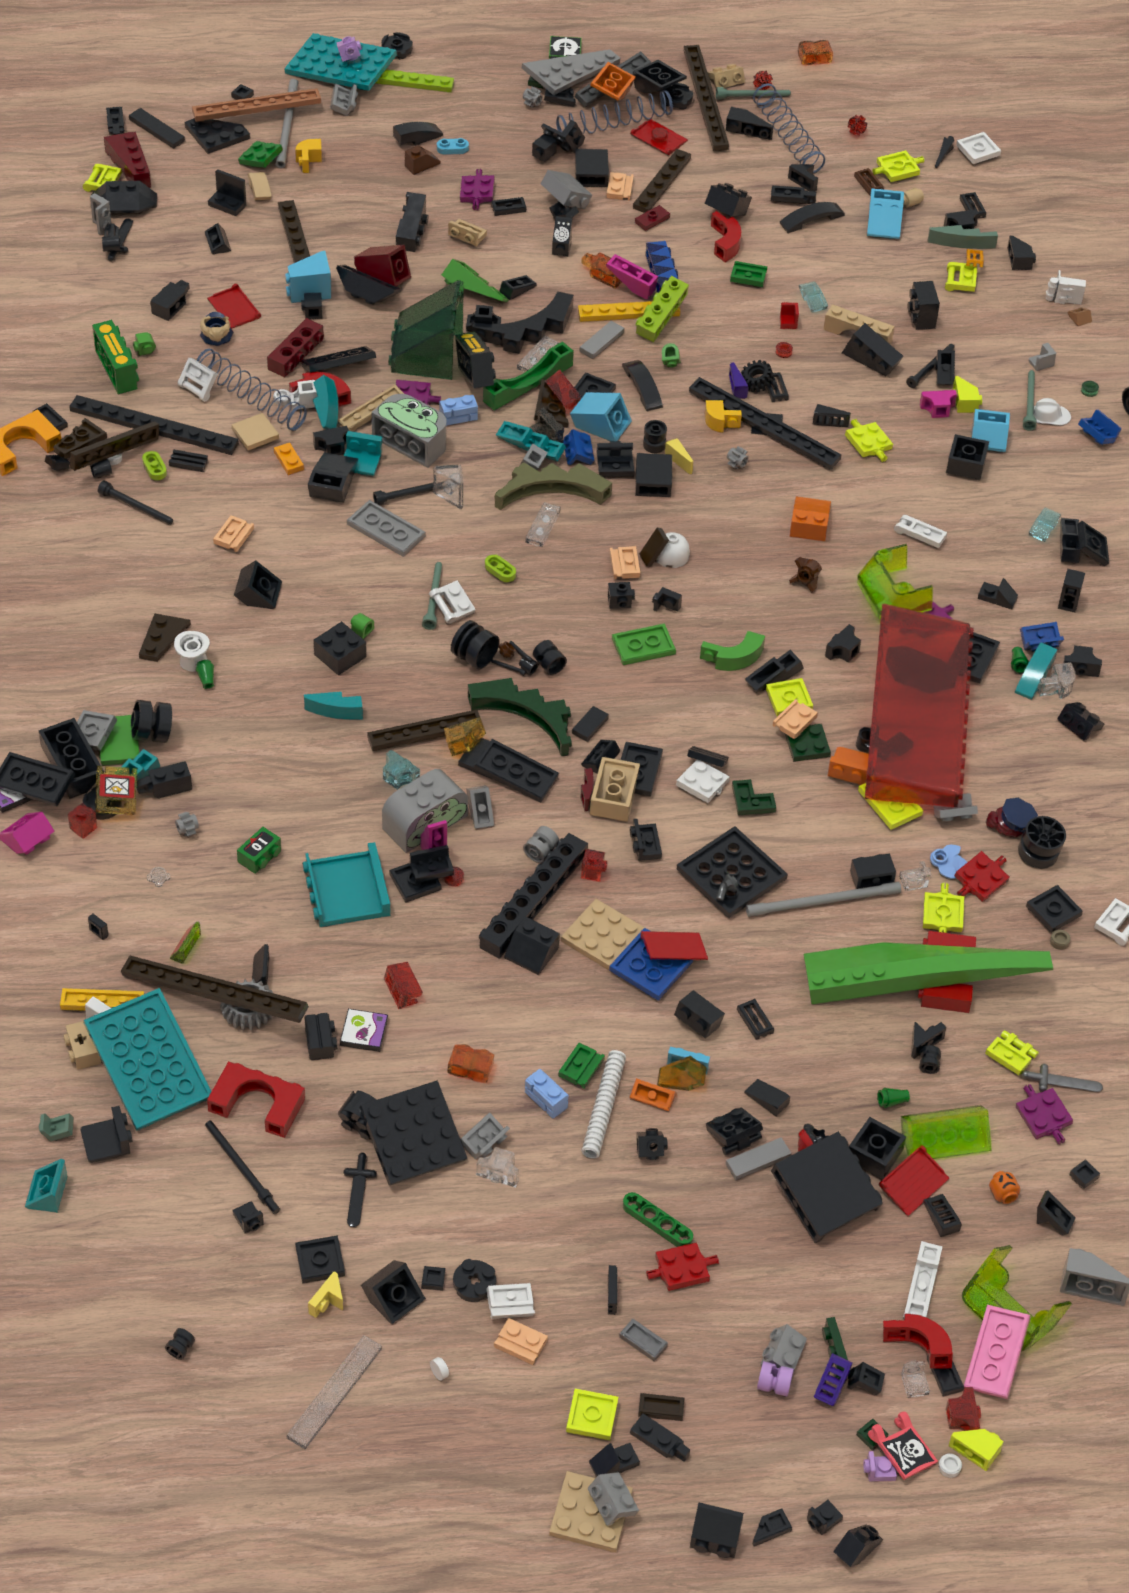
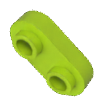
M155 451L144 453L142 456L143 465L149 477L153 480L164 479L167 475V470L159 453Z
M489 555L486 557L485 569L499 580L511 582L516 578V568L499 555Z

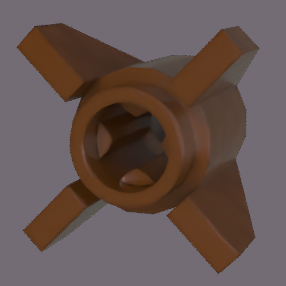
M799 557L795 560L798 572L789 582L793 583L800 580L803 583H808L809 590L814 592L817 589L818 575L822 567L816 560Z

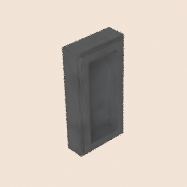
M632 1319L619 1334L621 1339L653 1361L668 1346V1342L635 1319Z

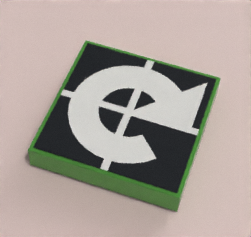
M551 36L549 59H551V56L565 57L581 54L582 38Z

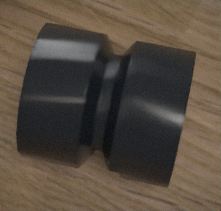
M651 420L645 424L643 447L646 451L660 453L665 449L667 426L664 422Z
M551 640L540 642L533 650V657L549 675L559 673L567 663L566 657Z

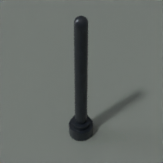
M452 478L388 493L381 490L373 492L374 503L383 505L389 499L453 486L456 484V480Z
M103 480L99 484L97 490L99 494L103 496L111 495L167 524L173 523V518L115 490L111 483Z

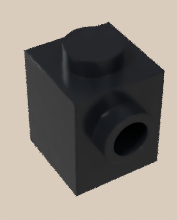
M545 133L532 143V156L543 162H546L557 153V140Z
M304 293V300H301L302 311L305 310V319H322L321 293Z

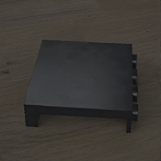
M839 1131L776 1163L771 1170L814 1243L819 1242L825 1235L872 1210L877 1211L883 1204L881 1194L874 1189L869 1175L862 1170L858 1157L852 1154L848 1141L844 1136H841Z

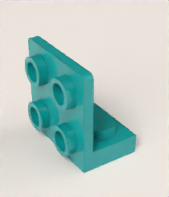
M348 431L346 434V451L344 456L358 458L354 473L374 476L383 452L382 436Z

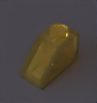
M690 1055L659 1069L657 1085L678 1090H693L705 1084L707 1068Z

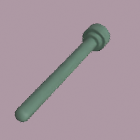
M716 87V100H723L726 97L753 96L755 90H727L723 87ZM759 90L755 96H761L763 93L774 90ZM777 90L781 96L791 95L790 90ZM774 92L766 93L763 96H773Z
M1033 370L1028 372L1027 414L1023 419V428L1027 431H1032L1037 426V420L1033 416L1035 372Z
M441 562L435 564L431 590L439 588L442 571ZM431 597L429 599L428 612L422 619V626L427 630H433L437 626V618L435 616L436 602Z

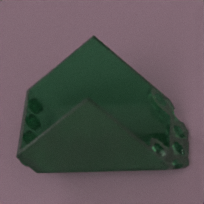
M457 280L399 313L398 319H395L394 322L395 331L392 330L391 341H393L392 355H389L388 365H391V373L453 379L454 335L463 333L464 282Z

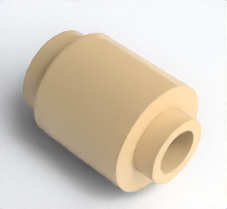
M913 188L905 191L903 207L909 208L920 204L924 199L922 190Z

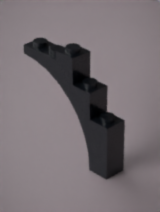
M557 291L554 299L547 307L531 317L504 324L474 322L472 332H476L483 342L502 345L503 351L520 354L525 341L541 344L546 331L563 334L573 309L574 295Z

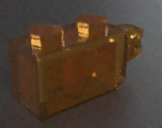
M600 252L597 255L586 253L582 257L581 263L590 268V277L616 289L622 281L606 267L611 257Z

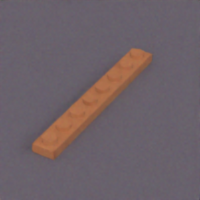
M318 88L192 106V112L197 122L320 104L321 96Z

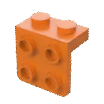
M837 747L834 756H831L828 776L862 785L866 783L874 757L871 754Z

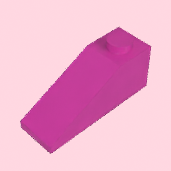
M616 254L606 264V267L636 295L648 300L656 290L658 276Z
M446 820L426 826L420 835L421 850L447 845Z

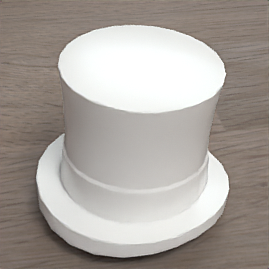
M185 631L177 635L174 641V648L178 655H180V666L184 670L195 672L197 663L201 660H207L206 652L209 649L210 641L205 634L197 631Z

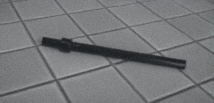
M211 1120L207 1121L205 1124L206 1128L258 1193L257 1197L260 1201L266 1204L273 1214H277L280 1208L272 1199L273 1195L270 1191L262 1186Z

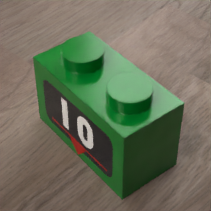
M261 827L237 849L238 863L256 874L260 869L265 868L273 857H277L280 854L281 838L265 827Z

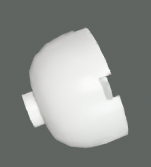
M665 533L669 541L656 559L657 563L664 567L669 565L672 568L683 566L688 562L690 555L688 541L679 533Z

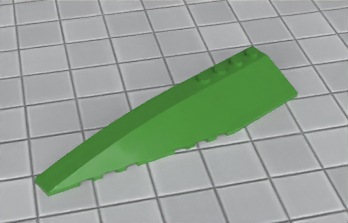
M882 942L804 954L811 1004L1053 970L1050 951Z

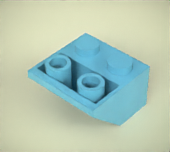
M975 409L971 438L989 441L988 450L1006 452L1010 413Z

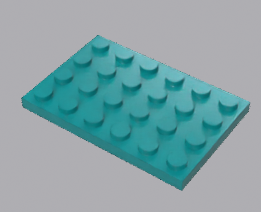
M313 33L284 70L285 74L348 87H352L355 84L358 89L369 91L397 56V51L388 47L360 42L362 50H359L361 56H358L356 60L343 62L337 47V42L342 41V39Z
M160 988L83 1021L136 1131L208 1099L212 1091Z

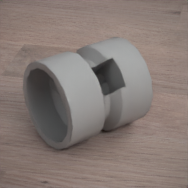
M540 826L533 834V837L524 844L523 850L531 860L541 863L545 860L547 854L557 846L559 841L558 835L551 828Z

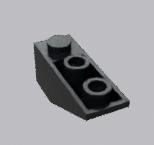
M731 106L726 119L725 131L772 140L774 126L746 109Z

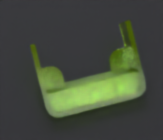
M907 544L878 550L857 575V583L877 617L884 621L932 610V585L914 589L907 582L895 584L889 572L907 568Z
M1011 1245L997 1247L992 1250L963 1289L962 1299L982 1320L987 1305L1030 1315V1322L1021 1350L1025 1351L1057 1325L1072 1303L1066 1301L1054 1304L1050 1310H1041L1033 1317L1004 1289L1009 1281V1273L1001 1263L1013 1247Z

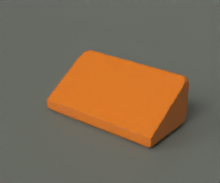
M636 1078L630 1098L669 1111L677 1092Z

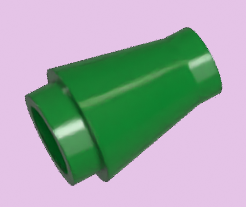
M1014 647L1012 649L1011 668L1017 673H1023L1029 660L1021 647Z
M210 660L199 661L196 672L203 684V688L210 689L214 687V665Z
M884 1087L878 1091L877 1100L879 1106L889 1108L909 1102L910 1095L908 1090Z

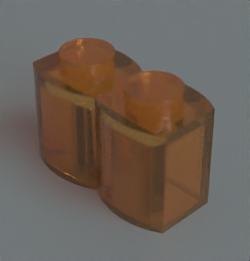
M803 41L798 45V55L802 64L812 65L815 63L827 64L832 62L833 51L829 41Z
M455 1044L448 1062L447 1072L457 1077L487 1083L494 1064V1054L486 1049L474 1050L466 1044Z

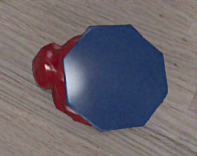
M1019 797L1006 799L1003 807L988 814L986 825L989 828H995L1000 834L1008 837H1018L1024 833L1028 822L1032 818L1037 817L1038 814L1032 804L1025 802Z

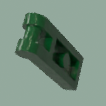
M835 1317L826 1318L825 1327H822V1334L824 1340H828L829 1358L833 1353L848 1360ZM835 1364L837 1369L844 1371L845 1368ZM836 1374L834 1375L835 1378H838V1379L841 1378L840 1376H838V1375H836Z

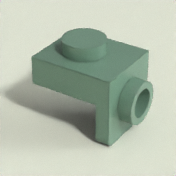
M45 1113L41 1114L39 1131L49 1141L73 1135L74 1117L68 1113L51 1119Z

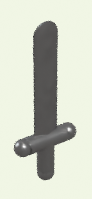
M1047 1064L1040 1066V1073L1023 1071L1021 1073L1023 1079L1039 1081V1090L1041 1092L1047 1090V1084L1100 1092L1103 1089L1102 1084L1097 1081L1049 1074Z

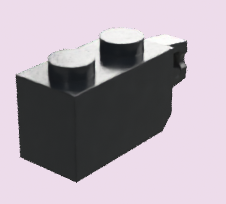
M180 280L176 284L170 282L166 287H163L151 299L152 314L169 321L186 305L185 294L190 289L189 283Z
M186 761L149 770L148 776L136 781L138 793L153 792L154 797L159 799L192 790L191 774Z

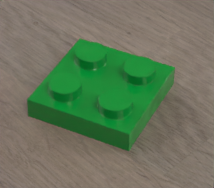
M256 141L238 158L240 165L265 168L283 151L281 144Z

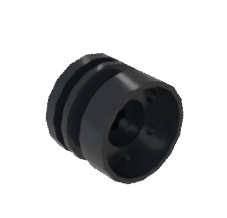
M469 620L455 633L451 642V652L455 656H459L460 659L466 660L469 665L480 670L485 668L494 658L499 648L500 639L496 634L485 630L483 626L478 625L475 621Z

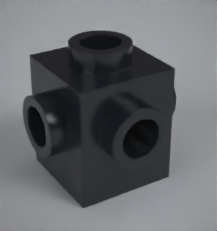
M630 582L608 583L609 609L631 608L632 600H635V590L631 589Z
M648 1128L646 1132H636L637 1154L639 1157L656 1160L659 1159V1156H664V1150L668 1149L667 1137H664L662 1131H658L657 1128Z

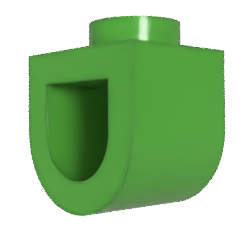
M147 332L135 334V341L133 342L134 351L138 352L139 356L151 354L156 348L152 335Z
M672 343L666 344L662 348V361L667 367H676L678 363H681L679 349Z
M362 613L354 615L351 619V630L364 639L374 630V620Z

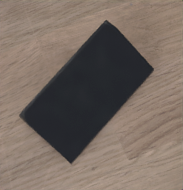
M219 223L205 231L212 254L231 251L225 230Z
M600 740L581 765L586 769L592 768V771L598 774L602 757L615 759L620 753L616 741Z
M264 944L254 955L252 980L254 979L255 983L262 981L263 986L267 985L268 944Z

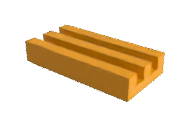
M967 249L966 266H970V263H973L974 267H976V264H979V267H983V251Z

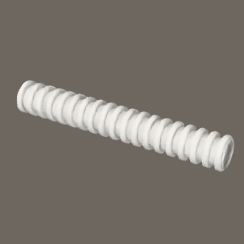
M612 1050L608 1053L604 1073L584 1139L585 1142L581 1150L582 1154L588 1158H598L600 1155L607 1124L609 1123L626 1061V1055L621 1051Z

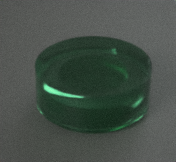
M1085 381L1082 383L1081 392L1083 395L1093 397L1098 394L1099 385L1096 382Z

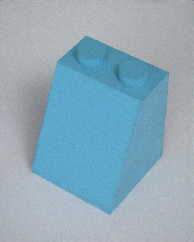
M321 251L288 266V273H285L286 284H288L286 286V295L290 296L291 303L304 300V293H321L322 300L331 299V273L326 251Z
M586 392L570 413L576 428L609 441H617L632 422L621 393Z

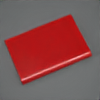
M652 119L645 121L638 128L632 129L630 132L634 137L667 155H670L688 141L685 137Z
M233 284L231 288L215 293L207 298L217 312L224 314L225 317H229L231 329L261 317V313L255 308L238 284Z
M641 931V939L644 941L650 959L708 960L699 932Z
M921 1145L879 1182V1186L909 1216L923 1203L924 1199L929 1198L949 1177L927 1153L926 1148Z

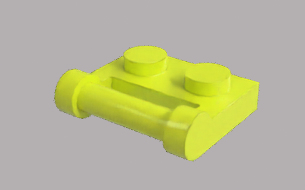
M95 164L89 179L83 184V189L87 192L91 190L96 191L106 181H118L122 174V169ZM101 174L97 182H95L97 176Z
M949 262L947 264L948 278L945 283V289L947 291L955 289L975 292L977 265L974 267L973 264L966 266V263ZM955 271H960L959 281H954Z

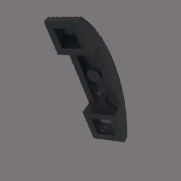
M818 202L790 213L780 221V225L787 233L802 229V224L823 217L833 220L845 216V213L837 203Z
M640 360L622 363L627 376L632 378L641 394L640 400L646 411L663 408L659 391L647 367Z

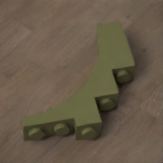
M523 462L519 467L514 468L512 480L495 493V507L501 510L518 499L542 493L577 495L601 505L612 495V482L580 463L568 472L550 463L539 472Z

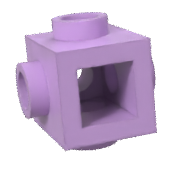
M347 36L342 41L337 42L343 62L347 60L353 61L358 56H361L359 50H362L359 40H355V37Z

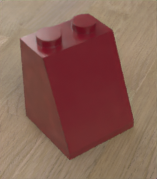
M405 245L370 247L354 256V265L357 270L391 285L397 286L411 278Z

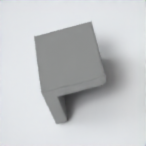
M1049 343L1042 344L1040 355L1030 357L1029 363L1036 371L1054 366L1057 353Z

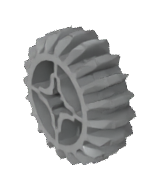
M244 979L243 983L236 982V984L273 993L272 990H269L268 985L263 986L262 981L255 983L254 979L251 982H247ZM222 1002L220 1005L224 1019H227L228 1024L233 1023L235 1028L241 1026L242 1030L245 1027H249L252 1030L253 1026L260 1028L261 1023L266 1025L268 1019L273 1017L245 1008L233 1007V1005Z

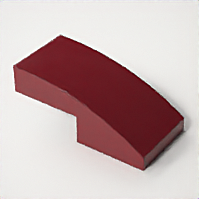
M592 768L584 769V784L581 785L580 798L584 812L589 811L593 794L594 777Z

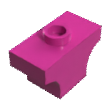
M956 390L923 391L921 393L920 408L929 411L932 418L949 417L950 408L955 407Z

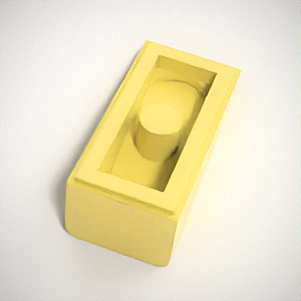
M679 439L667 441L665 454L672 455L673 462L687 473L692 474L693 460Z

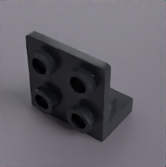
M217 169L215 171L216 192L208 200V206L237 216L247 205L245 180Z

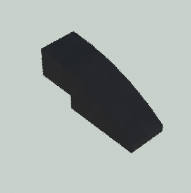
M408 122L393 126V137L400 145L409 142L418 145L443 136L442 131L437 125L429 122Z
M1061 518V562L1079 563L1081 553L1077 527L1079 519Z
M790 649L778 659L775 657L770 659L746 677L745 680L756 692L766 690V684L786 681L804 669L802 661Z

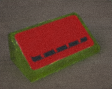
M195 922L187 929L171 954V960L181 964L184 963L201 936L200 922Z

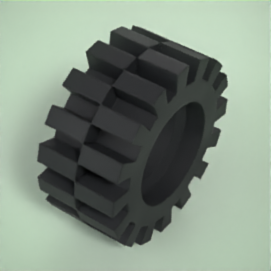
M754 360L752 361L753 364L747 363L748 367L744 366L741 374L748 385V391L750 389L751 392L755 390L760 392V389L765 391V387L769 388L770 384H773L774 375L769 363H766V361L762 362L761 360H758L757 363ZM763 374L758 378H753L755 375Z

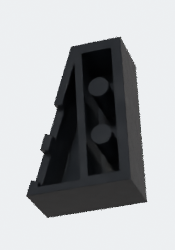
M407 192L406 205H403L402 209L405 212L403 218L399 221L396 233V245H405L406 251L416 252L417 246L421 244V235H424L425 224H428L429 215L426 214V195Z
M866 323L853 334L842 351V354L884 376H887L897 367L903 358L901 353Z

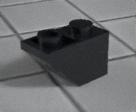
M865 1524L848 1530L833 1552L849 1567L860 1564L883 1539L878 1535L879 1533L874 1527Z

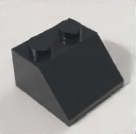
M255 560L241 569L234 596L247 606L274 609L282 580Z
M525 916L514 931L504 958L539 975L559 949L560 933Z
M393 1260L361 1284L370 1303L390 1324L395 1323L426 1299L405 1262Z
M699 1502L690 1548H694L701 1553H714L722 1558H735L744 1513Z

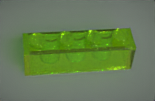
M982 1105L900 1116L902 1134L906 1136L905 1147L908 1156L921 1145L926 1148L927 1153L933 1159L992 1151L988 1110Z

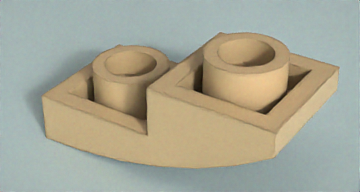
M248 173L250 189L253 190L254 200H271V191L265 173Z

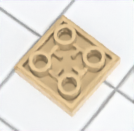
M263 413L231 425L232 430L247 450L255 449L279 439V433Z

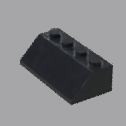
M75 718L38 730L40 745L50 764L72 770L76 774L66 791L69 799L88 792L100 779V775L104 774V770Z

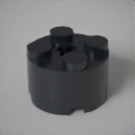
M357 1090L356 1093L352 1091L338 1111V1115L342 1120L341 1125L346 1130L351 1131L354 1129L358 1131L362 1138L368 1140L370 1135L359 1107L376 1099L363 1091Z

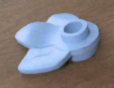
M946 845L943 849H936L930 855L932 865L938 867L940 874L949 879H955L956 871L967 863L965 859L958 855L961 849L958 845Z

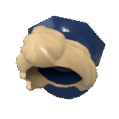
M212 312L201 320L200 329L202 331L200 336L206 344L219 346L230 341L234 332L230 328L229 317H225L220 312Z

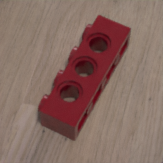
M306 318L267 356L268 370L285 378L323 341V325Z

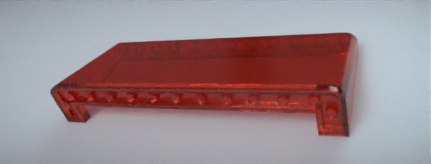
M882 604L865 799L958 807V800L963 798V788H960V785H963L964 773H961V770H964L965 758H962V755H965L966 743H963V740H966L967 728H964V725H967L968 714L965 713V710H968L969 699L965 698L969 696L970 685L966 683L970 681L971 670H967V668L971 667L972 656H968V652L972 653L973 642L969 641V638L973 639L974 627H970V623Z

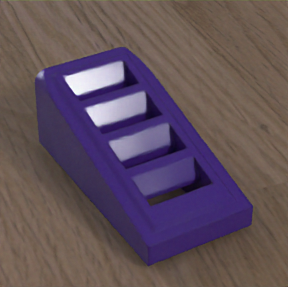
M733 362L729 368L732 394L739 399H745L748 395V385Z
M832 1353L814 1398L834 1406L838 1402L852 1362ZM833 1363L845 1368L844 1371L832 1367ZM830 1372H831V1373H834V1374L840 1376L841 1378L838 1379V1378H835V1377H833V1376H831V1375H829V1374H830ZM826 1381L837 1385V1388L826 1384Z

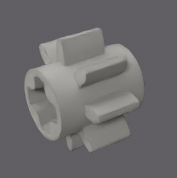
M533 86L531 89L527 88L523 93L524 104L532 108L534 105L538 106L542 101L541 91Z
M739 446L731 448L727 454V459L730 460L728 465L736 469L744 467L749 459L746 455L748 451Z
M189 812L178 814L179 819L175 820V824L179 834L184 833L187 837L196 834L195 829L199 828V823L195 814L190 815Z

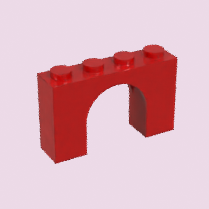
M928 931V936L923 938L922 945L976 947V937ZM959 983L919 989L918 998L921 999V1007L969 1013L972 1003L973 985Z
M228 1061L207 1099L208 1112L228 1118L236 1101L243 1094L252 1091L264 1092L274 1100L265 1118V1132L285 1138L305 1101V1088L297 1083L284 1081L277 1076L273 1077L264 1074L260 1070H252L240 1063Z

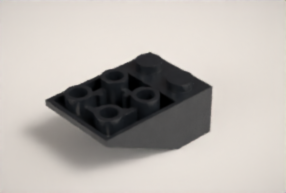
M324 452L313 468L308 481L310 497L344 503L358 458Z

